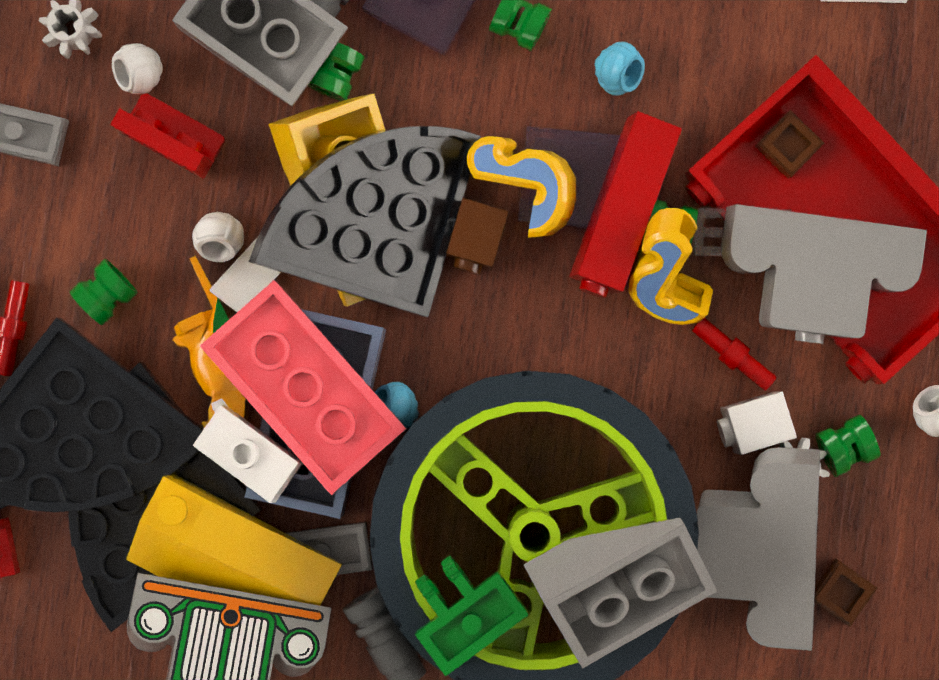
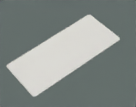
M257 238L210 288L212 294L236 312L241 310L281 273L249 262Z

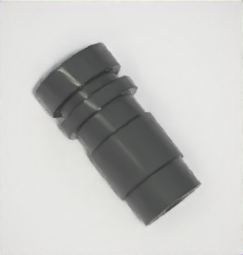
M378 587L360 595L343 608L349 623L357 625L354 628L357 637H364L368 645L366 649L380 673L385 675L387 680H419L425 675L426 669L418 656L419 653L394 623Z

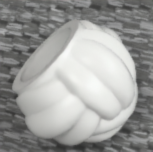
M139 43L126 44L112 58L113 75L123 91L132 94L149 93L159 83L163 66L158 53L150 47Z
M217 211L206 214L200 219L193 230V245L198 253L207 260L213 262L229 261L234 258L243 246V226L240 221L228 213Z
M933 385L921 391L913 403V416L916 424L921 430L932 437H939V385Z

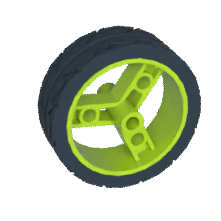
M522 371L483 378L440 400L412 424L389 457L373 499L370 549L377 587L394 623L399 627V630L422 658L440 670L415 636V632L437 616L415 584V581L424 575L417 557L413 530L415 509L421 486L428 472L432 473L504 540L497 571L500 572L514 592H522L530 598V605L527 609L529 615L448 674L452 679L615 680L622 676L626 670L627 672L651 653L677 619L679 614L582 669L565 638L550 643H535L544 602L533 582L510 578L513 551L520 559L529 562L571 538L675 518H681L696 549H698L699 529L692 486L673 446L644 412L614 391L579 377L561 373ZM515 412H551L569 416L594 428L611 442L633 471L537 502L463 433L487 420ZM473 468H483L492 476L490 488L482 494H473L464 486V476ZM502 488L522 502L510 511L506 526L486 505L495 498L498 491ZM605 495L612 497L615 502V511L611 518L606 521L592 519L590 506L594 499ZM579 505L584 525L561 535L558 525L549 511ZM532 522L543 524L542 533L538 537L526 539L520 536L522 529L527 524Z

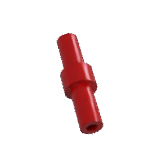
M10 281L4 317H0V375L10 377L13 374L19 340H24L27 322L23 321L30 286L29 283Z
M703 318L691 330L720 354L718 360L732 371L737 368L764 391L776 380L777 376L749 354L751 349L737 337L733 340L730 339L706 318Z

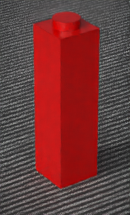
M639 111L627 117L569 275L570 278L581 282L579 286L581 291L605 299L608 292L614 294L624 291L682 128Z

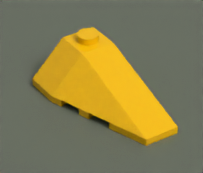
M367 94L312 108L269 124L282 167L290 185L319 159L338 147L359 137L385 130L374 94ZM337 290L344 306L348 307L365 300L364 298Z
M175 474L163 476L139 521L126 559L158 577L321 606L342 566V563Z

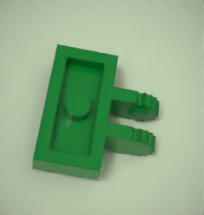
M451 556L444 559L441 565L447 578L456 585L463 595L451 606L448 607L436 584L431 579H428L426 575L421 576L415 581L423 597H425L437 614L436 617L415 632V636L445 676L529 615V611L499 571L474 588L464 571Z

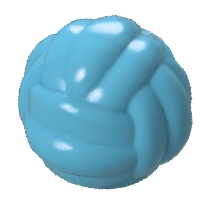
M616 42L607 49L602 50L600 56L596 58L595 75L598 78L599 85L607 93L620 96L638 87L644 75L645 62L632 44Z
M390 382L380 386L375 391L407 429L417 420L419 416L418 402L415 394L407 385L401 382Z

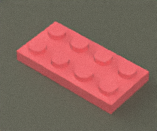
M275 280L200 345L202 350L331 495L407 429Z

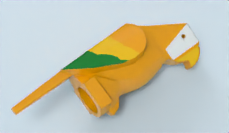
M194 256L189 258L212 309L178 322L174 326L176 336L172 340L178 347L188 348L194 377L204 392L212 398L208 408V421H202L201 423L205 428L220 405L228 406L244 418L246 398L200 347L204 341L229 319L219 298L210 292L212 286L199 261Z

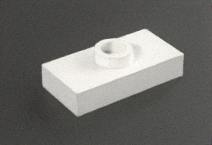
M225 405L219 406L193 444L195 448L269 503H276L303 464L300 459Z

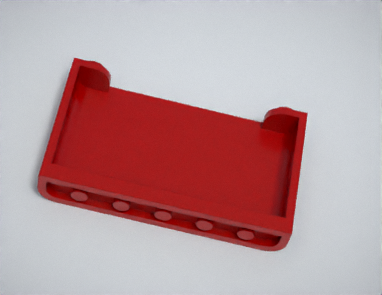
M815 55L685 173L689 181L685 189L698 205L703 208L709 205L723 221H725L726 207L739 204L927 230L922 271L915 285L901 292H878L871 289L864 336L861 338L829 336L849 358L845 365L859 381L864 384L869 380L876 384H885L939 335V187L827 65ZM791 110L824 144L788 179L755 145Z

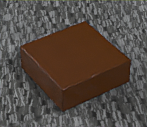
M790 110L755 147L789 179L811 158L824 142Z
M834 559L815 586L814 602L851 627L877 590V587L841 561Z

